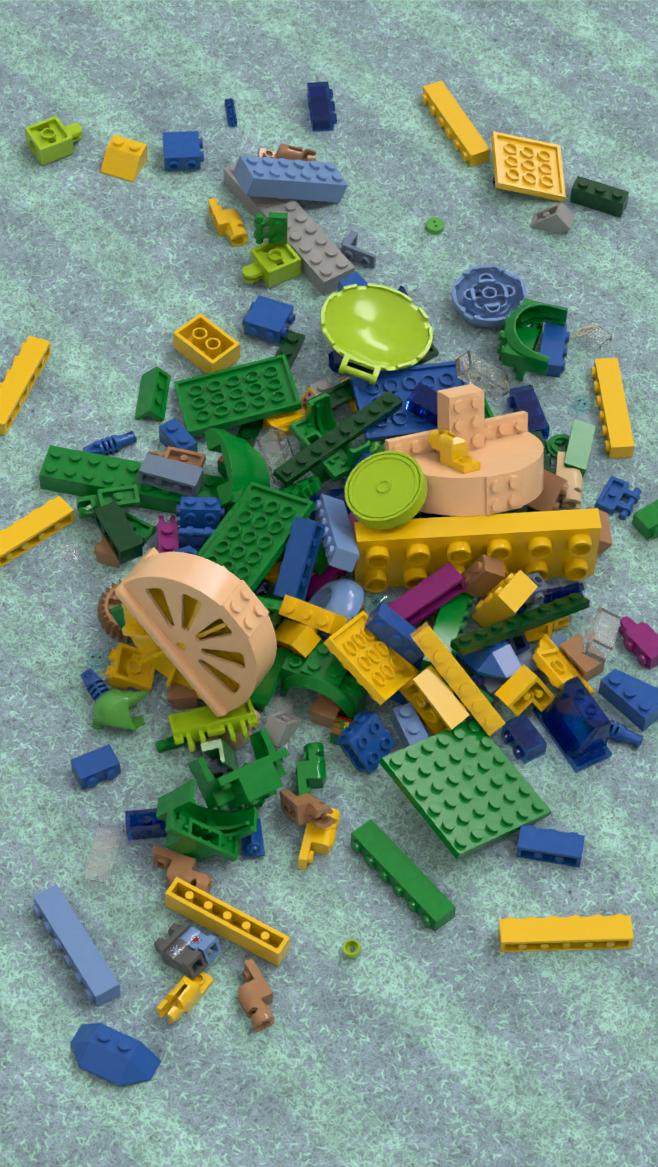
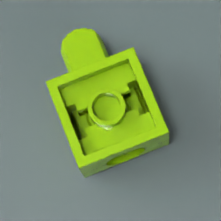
M57 115L24 128L26 144L42 166L74 154L73 142L82 139L83 136L80 124L72 123L64 126Z
M268 241L250 249V264L242 268V279L248 284L262 279L267 287L271 288L300 275L301 258L288 242L287 244H270Z

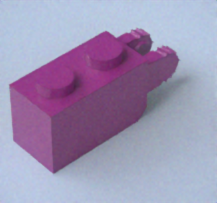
M158 515L159 553L173 552L179 549L176 516L171 515L170 523H164L163 515Z
M627 616L622 617L620 620L621 626L618 630L624 638V647L627 651H632L637 656V660L642 666L645 665L649 670L658 665V634L647 623L640 622L636 624L631 618Z

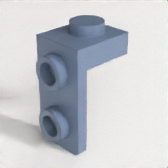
M351 230L348 236H345L342 240L341 252L349 261L352 260L364 267L374 269L376 267V255L357 248L358 233Z

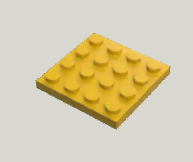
M493 131L491 144L495 188L561 202L565 200L566 193L560 145Z
M363 610L323 643L327 646L329 652L338 658L342 666L356 678V681L369 692L371 698L381 706L419 671L414 665L410 664L365 628L368 615Z

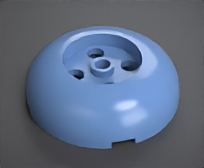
M479 265L462 272V275L454 281L452 287V301L459 315L467 322L484 328L503 326L505 317H509L512 310H517L518 305H522L524 298L527 299V290L521 278L516 274L513 275L507 272L506 268L496 265Z
M336 579L322 586L310 598L308 603L347 617V624L352 617L354 618L358 615L363 603L364 590L358 583L350 579ZM317 629V635L322 641H325L332 635Z

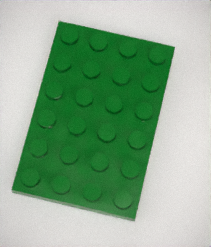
M285 354L174 382L185 426L192 437L202 435L211 428L226 429L302 409Z
M251 481L197 553V556L213 561L220 566L224 565L228 571L240 580H244L254 592L285 550L295 516L308 519L316 505L313 501Z

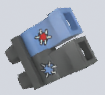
M184 922L182 925L174 923L169 927L168 933L170 937L167 940L159 937L154 942L155 949L161 954L163 961L192 980L207 967L206 964L209 965L222 952L217 937L211 934L207 936L197 928L191 927L187 922ZM208 949L213 950L210 955L206 952ZM193 964L198 965L195 970L191 967Z

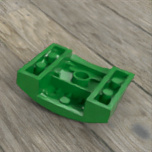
M211 428L204 432L208 450L222 453L228 482L217 487L221 506L232 508L251 481L270 487L269 473L262 454L254 449L245 439L238 438L235 435L229 434L226 430Z

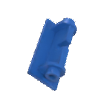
M260 818L257 819V831L241 839L243 858L265 856Z

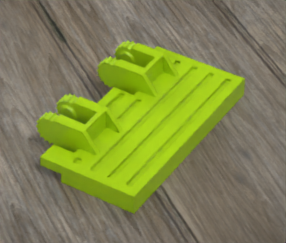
M250 697L241 706L229 711L220 718L208 706L167 715L175 744L184 743V737H186L190 752L195 751L194 742L200 741V744L206 742L205 732H207L208 737L225 734V728L227 727L232 743L236 742L235 732L241 731L244 740L249 739L245 723L248 722L249 727L258 726Z

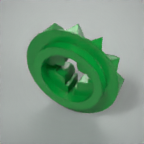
M558 434L548 440L547 450L550 456H554L557 460L558 452H566L569 435ZM565 444V449L559 451V447Z

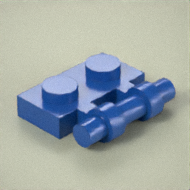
M611 476L597 499L595 508L611 515L614 514L615 510L620 511L619 519L625 520L632 513L633 505L639 501L641 489L636 487L633 491L629 490L628 482ZM623 497L627 499L626 503L621 502Z
M193 526L179 528V549L189 545L198 553L215 529H211V527H205V529L193 528Z

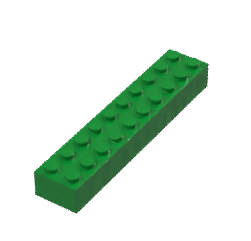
M52 445L49 446L39 474L40 489L82 497L97 494V489L137 484L140 505L135 507L176 514V505L180 504L181 496L188 497L141 484L139 482V469L143 462ZM204 474V481L197 497L219 498L217 487L228 482V478ZM225 506V515L230 511L231 507Z

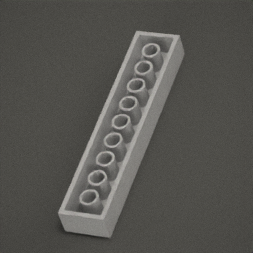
M237 162L225 167V185L254 218H256L257 213H262L263 217H269V212L288 213L287 242L301 258V271L323 296L337 290L338 281L355 272V267L294 199L246 196L232 174Z

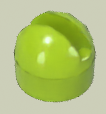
M355 939L347 940L343 944L345 955L351 959L358 957L361 954L360 943ZM351 946L355 947V952L353 953L351 950Z

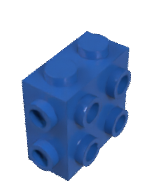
M198 131L163 132L165 171L201 169V162H204V151H200V149H203V139L199 138Z
M258 295L256 301L250 305L249 314L243 318L244 334L280 344L282 339L286 338L289 326L293 325L296 315L293 314L294 306Z
M181 496L180 504L176 505V516L180 517V520H177L178 530L179 528H187V526L216 529L221 522V518L225 516V506H221L220 499L217 497Z
M374 712L358 713L354 717V721L342 731V735L337 739V743L359 772L372 773L376 770L381 758L387 756L396 744L391 737V733L385 729L380 722L379 716Z

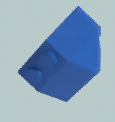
M505 640L464 656L458 652L456 653V658L477 675L501 678L503 681H507L522 666L512 647Z
M102 1023L81 1024L71 1041V1046L80 1069L117 1086L150 1081L161 1063V1060L141 1041Z

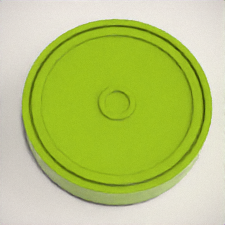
M399 451L379 452L365 458L352 470L345 485V500L352 514L361 524L373 529L398 527L412 519L422 508L428 492L427 479L418 462L410 455Z

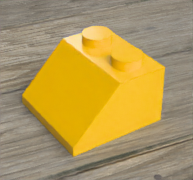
M114 135L107 145L100 173L134 183L148 159L147 144Z

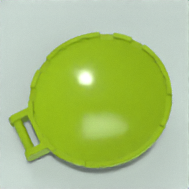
M368 283L367 286H357V284L343 287L337 293L333 292L323 304L320 313V325L328 343L344 357L338 373L355 376L375 386L381 370H400L418 363L428 353L433 340V328L430 327L429 317L422 307L418 308L412 302L413 299L406 294L384 285ZM348 362H352L374 370V372L369 374L347 365Z

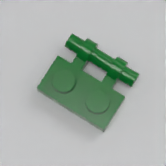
M269 212V217H263L262 213H257L254 219V227L256 228L254 238L256 243L262 244L264 238H269L270 244H287L288 213Z

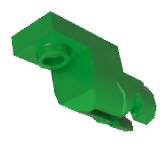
M137 484L97 489V494L77 499L79 519L94 516V509L116 501L119 507L123 508L140 505Z
M312 742L306 744L303 750V760L296 761L298 795L311 794V789L323 788L327 776L324 745L322 743Z

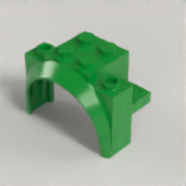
M524 298L522 305H518L517 310H512L510 316L505 317L503 325L505 328L500 330L498 341L501 342L498 344L497 353L499 354V361H502V365L514 368L513 372L516 373L515 380L523 382L527 371L543 376L547 375L550 357L536 352L535 348L543 330L544 322L565 327L568 308Z
M324 393L308 401L306 417L290 424L289 430L300 441V452L338 426L332 412L330 395ZM370 440L355 449L349 443L310 471L314 476L319 477L321 483L331 478L334 482L343 477L346 479L361 455L370 452Z
M320 640L306 658L290 652L281 667L280 697L283 700L286 699V693L289 688L300 687L315 691L335 702L345 712L347 719L354 720L358 713L365 710V699L368 691L342 666L338 658L329 652L327 646L323 643L324 641Z
M266 728L249 735L256 760L217 779L210 772L204 756L187 763L194 779L197 780L196 783L209 810L216 807L218 811L229 807V810L237 807L238 810H241L278 794L276 789L283 787L280 778L287 775L282 765L284 762L282 758L290 755L287 747L276 751Z
M196 779L190 780L158 798L156 818L166 822L165 832H167L165 847L179 854L194 858L197 862L215 854L231 862L237 860L239 840L257 831L258 810L254 806L234 811H218L215 809L209 810L206 807L197 805L196 800L193 799Z

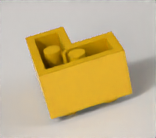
M524 664L494 693L517 717L531 703L542 712L556 698L540 678Z

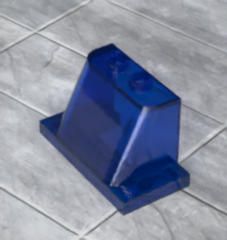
M578 676L567 680L553 701L542 712L533 707V713L575 773L612 757V752L607 747L611 722Z

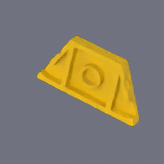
M544 634L532 655L536 666L547 675L550 683L558 689L588 698L591 697L595 691L549 636Z

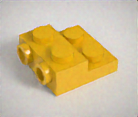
M119 642L116 648H112L109 653L108 660L112 662L111 666L108 665L105 677L108 678L107 684L123 690L132 687L149 693L152 687L155 668L148 661L143 664L138 662L142 654L137 648Z

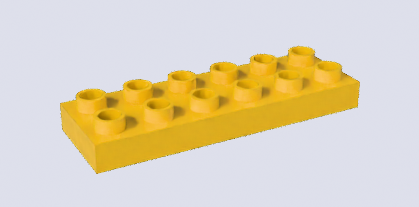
M598 508L418 518L410 519L408 522L390 529H373L360 522H355L354 537L360 556L352 571L353 581L369 593H380L388 587L405 586L410 590L449 562L462 574L483 554L503 560L505 578L511 572L515 574L521 570L524 574L539 572L544 581L552 577H566L569 581H581L587 578L588 575H594L602 529Z

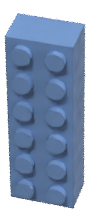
M240 156L232 173L245 195L253 197L340 203L348 186L336 165L331 162Z

